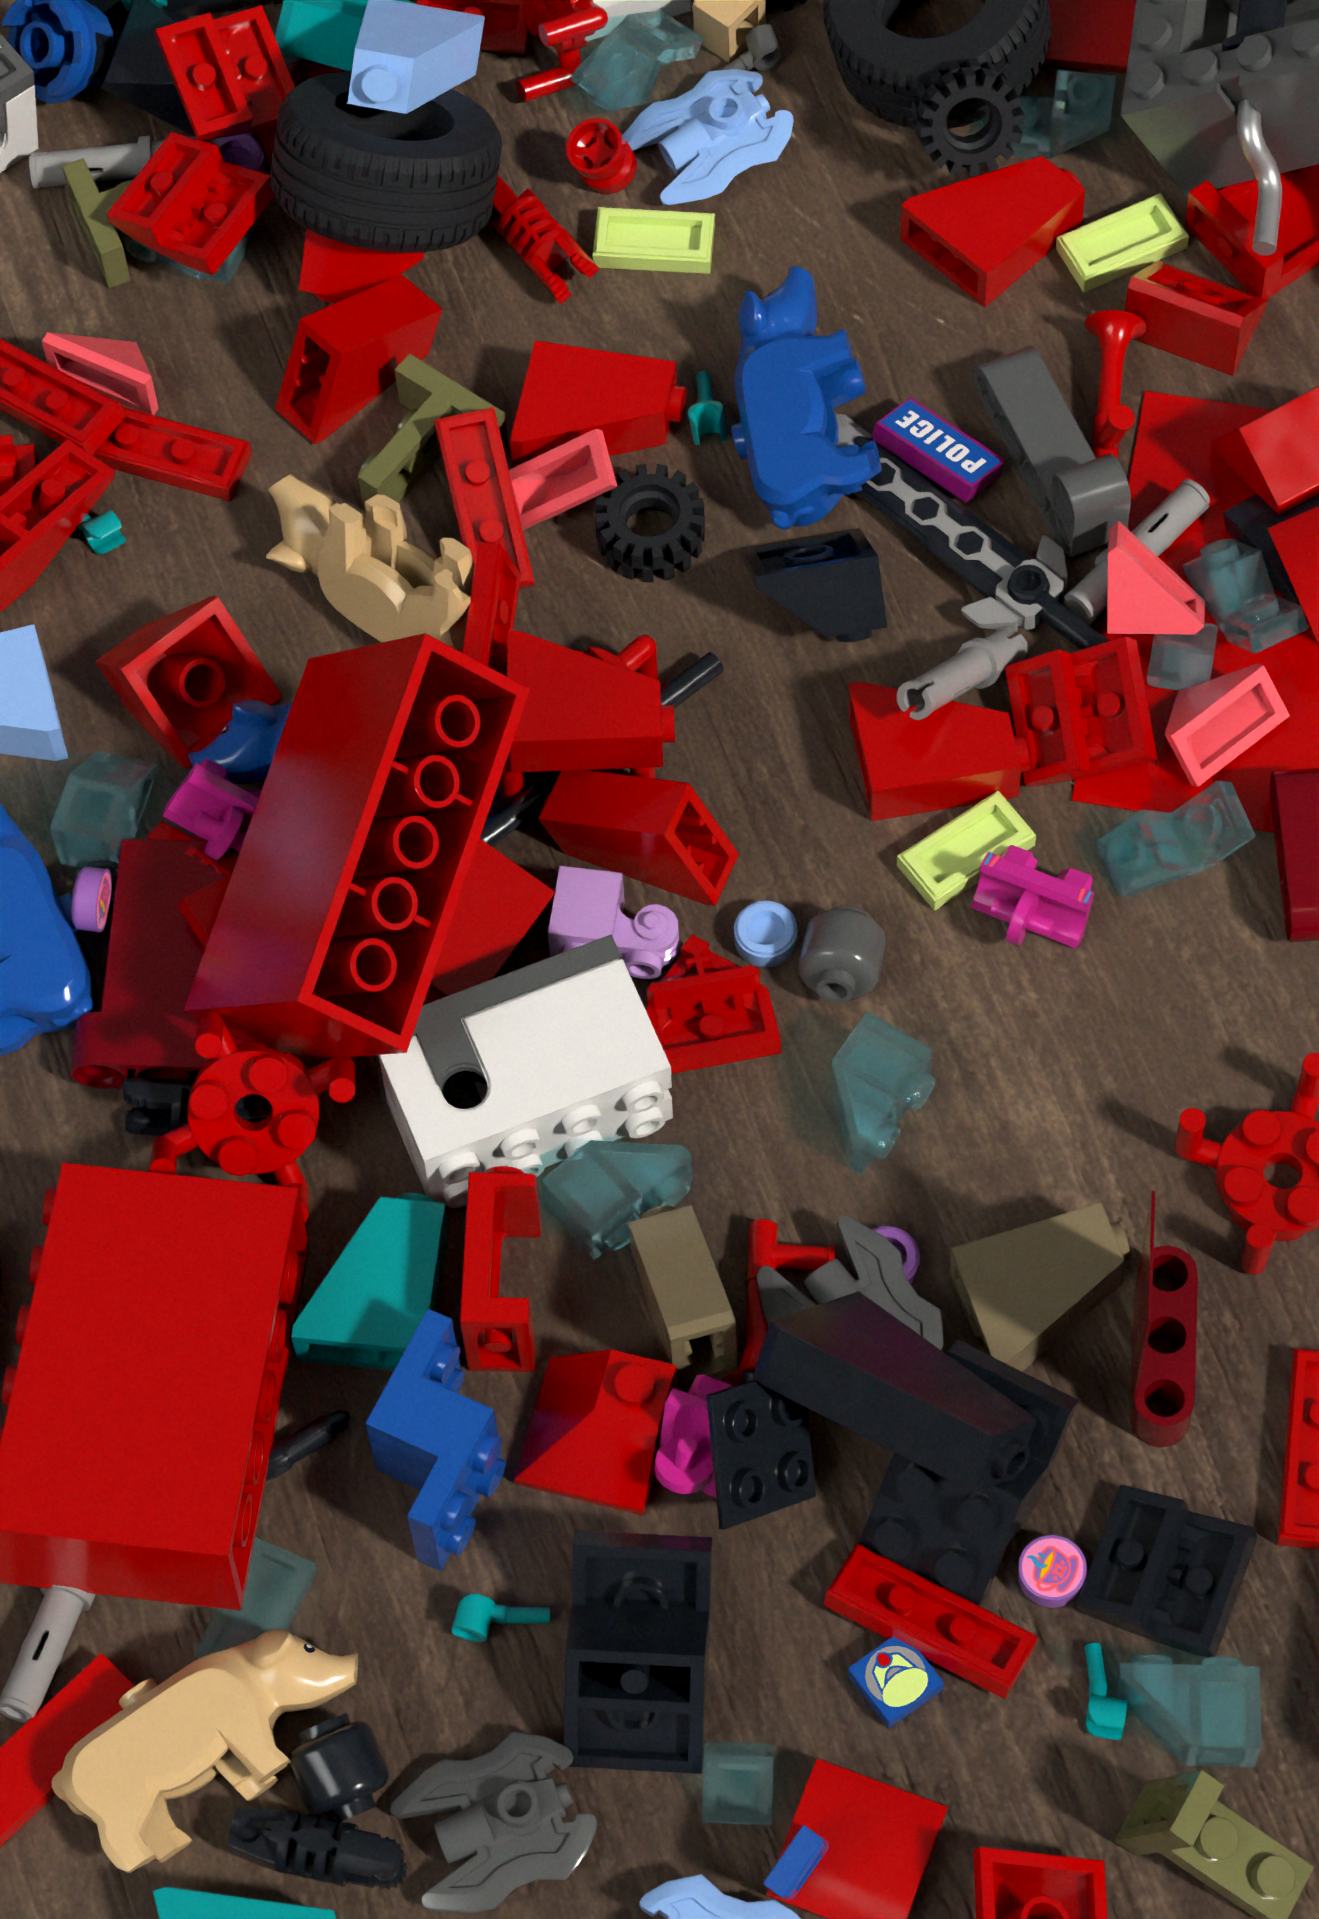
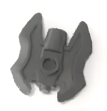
M850 1216L838 1218L837 1229L856 1280L838 1259L829 1261L815 1270L804 1281L805 1286L815 1301L814 1303L769 1265H764L757 1273L756 1277L762 1312L768 1327L770 1321L859 1291L942 1350V1311L917 1295L904 1275L901 1252L886 1237Z
M512 1731L491 1752L470 1760L442 1759L424 1770L392 1802L390 1811L397 1819L456 1812L434 1823V1828L449 1865L466 1859L470 1860L422 1896V1904L426 1909L435 1912L477 1913L492 1910L518 1887L535 1880H566L590 1848L597 1829V1819L592 1814L587 1813L576 1815L574 1822H564V1819L568 1817L565 1808L574 1803L566 1782L556 1784L554 1778L548 1777L547 1774L555 1768L563 1771L571 1765L573 1754L567 1747L545 1736Z

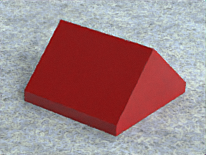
M1156 261L1131 276L1127 289L1125 311L1143 318L1147 324L1146 332L1133 340L1233 376L1264 313L1268 300Z
M1319 385L1211 441L1212 451L1279 515L1319 494Z
M978 1847L973 1850L976 1919H1108L1104 1860Z

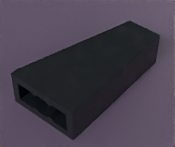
M857 1291L770 1321L752 1377L761 1385L974 1493L1000 1482L1014 1479L1027 1464L1030 1456L1028 1444L1037 1419L861 1292Z

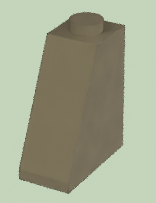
M1102 1202L951 1248L949 1274L977 1349L1020 1371H1024L1120 1286L1124 1261L1130 1259V1249L1122 1225L1118 1221L1114 1223L1109 1222Z
M692 1205L678 1209L673 1206L655 1207L640 1215L638 1220L628 1222L630 1249L665 1362L676 1365L678 1388L693 1384L696 1376L700 1374L714 1378L737 1371L736 1321Z

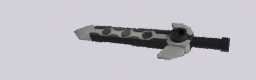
M836 414L839 432L837 447L857 444L860 448L866 443L873 441L871 439L872 435L849 417L843 414ZM876 442L882 471L862 485L863 490L853 494L860 499L866 500L926 547L928 553L985 597V599L963 606L961 609L962 615L979 628L997 630L1001 627L1009 626L1014 628L1015 632L1018 631V626L1024 630L1035 629L1044 621L1080 650L1111 641L1062 605L1063 592L1067 587V569L1062 547L1046 535H1043L1037 552V561L1031 559L975 514L960 507L906 465L902 459Z

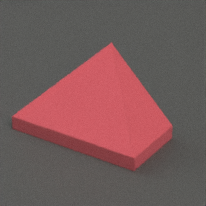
M52 332L46 333L42 340L47 364L126 407L151 415L156 414L159 407L152 376L137 342Z
M599 429L591 430L509 470L523 531L617 487L603 431Z
M1118 520L1109 528L1107 634L1196 635L1204 628L1205 600Z
M1254 664L1178 691L1165 736L1190 784L1199 787L1290 715L1265 666Z

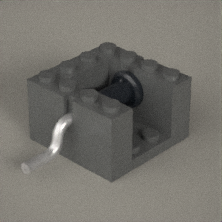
M1136 0L1120 116L1186 196L1189 195L1190 190L1206 180L1217 189L1256 179L1258 203L1252 249L1260 255H1271L1276 251L1282 204L1280 173L1319 164V0Z

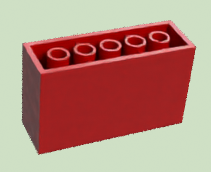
M426 633L309 658L183 1011L196 1018H199L208 1011L216 1012L222 1017L231 1034L248 1042L265 1044V1048L274 1049L284 1054L286 1051L299 1060L407 1053L531 689Z
M62 1163L57 1187L48 1186L44 1197L42 1217L44 1226H48L44 1246L35 1245L31 1255L29 1279L30 1284L35 1285L31 1305L23 1304L17 1318L16 1341L18 1345H22L18 1365H9L7 1367L3 1382V1404L8 1406L4 1427H0V1582L3 1584L51 1589L52 1585L77 1588L91 1594L241 1611L268 1472L269 1456L273 1445L291 1350L292 1329L297 1318L309 1254L299 1188Z

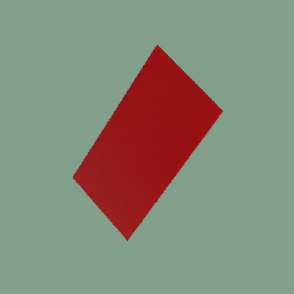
M1145 391L1128 483L1131 493L1128 530L1132 532L1184 479H1191L1204 488L1210 498L1209 508L1169 548L1158 556L1205 600L1204 628L1196 635L1107 634L1106 607L1102 634L1110 640L1124 636L1137 640L1158 759L1113 772L1076 779L1072 801L1273 833L1270 806L1271 772L1274 770L1319 768V643L1316 641L1302 607L1297 609L1267 583L1262 576L1260 560L1226 531L1223 512L1257 493L1211 449V441L1272 409ZM1254 664L1264 665L1290 716L1199 787L1192 786L1165 736L1177 692Z

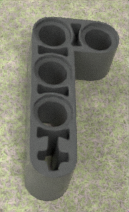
M1028 346L974 366V381L981 402L1056 544L1063 548L1064 556L1072 558L1107 545L1109 542V528L1118 520L1128 529L1131 493L1120 462L1113 454L1095 458L1038 351L1033 346Z

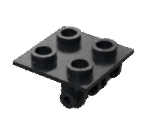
M756 1367L743 1370V1381L736 1386L706 1395L719 1529L723 1530L816 1497L808 1409L753 1379Z

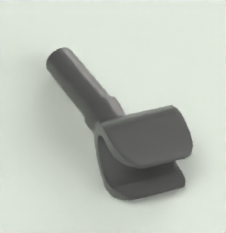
M763 24L751 29L745 37L748 52L740 55L738 59L720 70L740 69L749 71L755 67L759 71H770L778 67L781 62L782 52L774 28L769 24Z

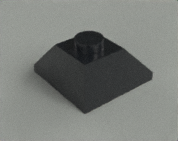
M132 0L100 88L196 137L154 34L157 28L190 18L156 0Z
M860 528L741 548L742 560L756 587L825 637L836 636V640L839 642H856L870 638L873 635L872 630L887 628L878 555Z

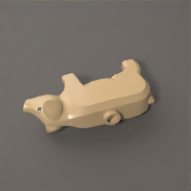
M289 474L267 489L278 507L283 540L266 555L267 559L298 573L311 571L319 578L321 589L331 605L344 617L380 642L426 633L460 652L463 651L475 569L469 548L454 538H442L440 540L442 556L437 559L430 552L408 543L406 525L400 504L386 495L376 494L365 501L366 518H363L360 512L348 504L342 503L340 505L336 503L331 496L301 481L292 474Z
M268 1629L256 1639L195 1660L159 1685L152 1678L145 1680L121 1697L119 1704L123 1708L122 1711L91 1731L72 1747L65 1757L62 1770L58 1771L52 1779V1789L59 1799L67 1803L74 1814L84 1816L97 1824L101 1846L108 1858L118 1869L131 1873L154 1859L160 1863L165 1862L192 1842V1839L186 1833L176 1827L171 1818L166 1800L183 1797L202 1788L219 1773L247 1801L255 1799L278 1781L274 1775L291 1762L276 1747L272 1732L276 1720L285 1712L313 1709L356 1685L358 1653L355 1652L345 1656L330 1655L315 1648L303 1639L290 1634L285 1629Z

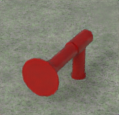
M1104 310L1090 314L1085 319L1084 326L1089 333L1098 337L1101 347L1097 414L1094 416L1091 450L1095 458L1107 454H1113L1118 458L1119 444L1135 421L1133 411L1128 406L1120 405L1125 354L1130 341L1142 336L1146 332L1147 324L1143 318L1134 313L1122 310Z
M757 1219L750 1222L746 1266V1286L748 1290L743 1357L738 1370L724 1376L721 1380L722 1382L736 1386L743 1381L742 1371L756 1367L768 1330V1325L762 1312L756 1277L759 1269L764 1265H769L774 1270L779 1268L815 1271L822 1265L835 1259V1245L828 1244V1247L778 1244V1225L774 1221Z

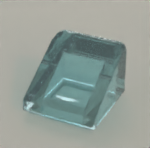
M1204 623V628L1196 635L1154 634L1147 676L1148 684L1152 687L1180 691L1209 681L1218 626Z
M729 1742L705 1743L702 1823L772 1825L774 1745Z

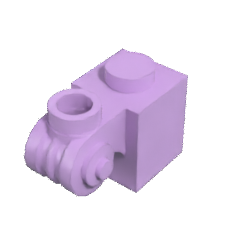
M559 866L556 893L554 895L548 928L550 957L612 934L629 975L641 979L659 977L662 967L669 965L677 957L680 949L678 920L674 912L665 906L652 904L643 907L636 914L634 920L623 914L625 903L623 873Z

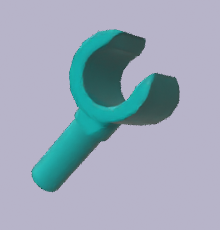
M700 371L695 375L698 400L696 404L688 409L692 440L695 445H700V437L702 435L719 433L721 442L728 438L724 408L722 403L714 401L712 398L710 374L706 371Z
M111 509L93 519L87 514L77 527L82 531L88 545L97 555L105 554L127 542L125 536L119 530L122 527L121 522Z
M469 1594L458 1604L451 1631L455 1637L463 1640L485 1642L491 1622L498 1624H549L550 1608L506 1606L495 1604L492 1599L480 1594Z
M1099 1643L1087 1644L1084 1650L1090 1686L1088 1687L1089 1702L1085 1722L1086 1730L1095 1737L1121 1740L1128 1700L1106 1697L1107 1683L1101 1645Z

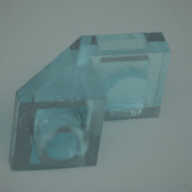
M661 10L628 14L575 70L571 81L589 92V99L594 104L606 110L620 111L624 107L644 105L649 100L662 65H669L673 61L696 58L703 37Z
M1058 70L1054 98L1019 95L1018 97L1022 103L1020 107L1025 114V125H1019L1024 135L1020 144L1011 141L1010 145L1014 151L1012 156L1035 158L1043 155L1046 159H1050L1109 131L1116 76Z
M1222 539L1203 547L1200 551V557L1182 564L1188 580L1196 592L1205 600V606L1230 643L1255 654L1309 629L1302 606L1275 595L1261 550L1235 539Z
M1217 780L1172 813L1141 809L1096 843L1119 895L1128 897L1208 870L1255 838L1256 835L1232 782Z

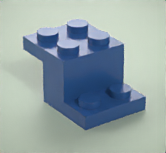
M427 1309L365 1424L376 1470L421 1490L407 1515L417 1561L442 1571L451 1553L459 1556L466 1548L476 1522L475 1518L470 1516L481 1495L490 1498L497 1489L505 1470L506 1461L501 1459L500 1447L502 1437L498 1436L494 1409L459 1394L465 1373L460 1370V1347L456 1344L452 1319Z

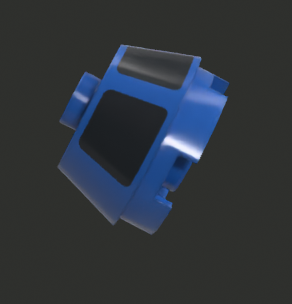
M16 0L10 6L2 21L1 27H9L7 42L34 71L36 99L50 104L65 102L93 88L103 80L115 48L114 33L108 18L94 5L85 0Z

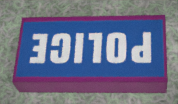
M909 397L876 422L871 437L875 442L966 503L1001 476L1006 461L912 397Z

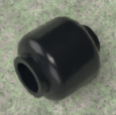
M344 1713L295 1734L299 1744L294 1746L289 1752L287 1758L291 1762L288 1765L308 1811L320 1814L333 1810L336 1820L341 1822L376 1807L372 1793L385 1786L389 1779V1771L369 1724L364 1721L350 1722L348 1714Z

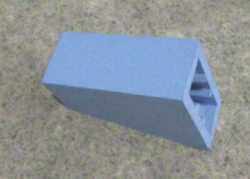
M368 0L355 46L347 104L407 114L475 76L485 16L396 0Z
M35 625L0 632V754L59 761L67 759L68 754Z

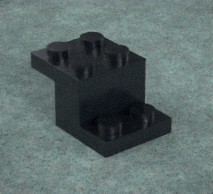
M957 1340L949 1350L948 1356L1037 1419L1028 1444L1030 1448L1028 1462L1014 1479L1000 1482L974 1493L894 1452L858 1544L980 1606L988 1595L1009 1542L1035 1509L1079 1400Z
M575 1530L573 1540L572 1607L565 1646L564 1746L573 1754V1762L568 1767L702 1773L704 1705L710 1647L713 1537Z

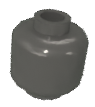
M840 905L820 912L810 920L805 931L798 962L801 979L812 991L830 1002L843 1003L865 997L875 990L881 976L887 947L884 930L869 913L858 907Z

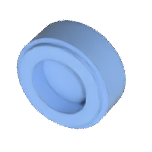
M758 901L745 907L737 916L734 924L735 947L739 955L748 963L758 967L777 966L788 960L796 949L798 940L797 922L792 912L782 904L773 901Z

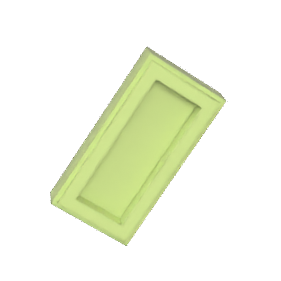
M1159 193L1058 236L1056 239V250L1084 293L1187 249L1189 236L1162 194Z
M598 207L593 261L599 268L710 274L715 213Z
M996 791L897 855V867L935 911L979 882L981 863L988 852L1000 856L1010 845L1029 850L1035 846L1036 834L999 791Z

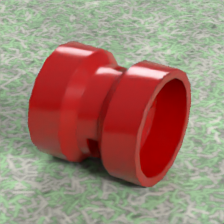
M601 118L587 119L578 124L569 134L566 143V155L573 168L580 174L584 183L591 190L604 195L613 194L626 188L633 180L637 170V158L617 126L609 120Z

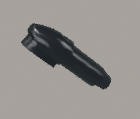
M337 1410L327 1416L321 1415L282 1441L273 1443L269 1456L266 1481L287 1472L292 1468V1465L335 1439L349 1426L350 1414L347 1411Z

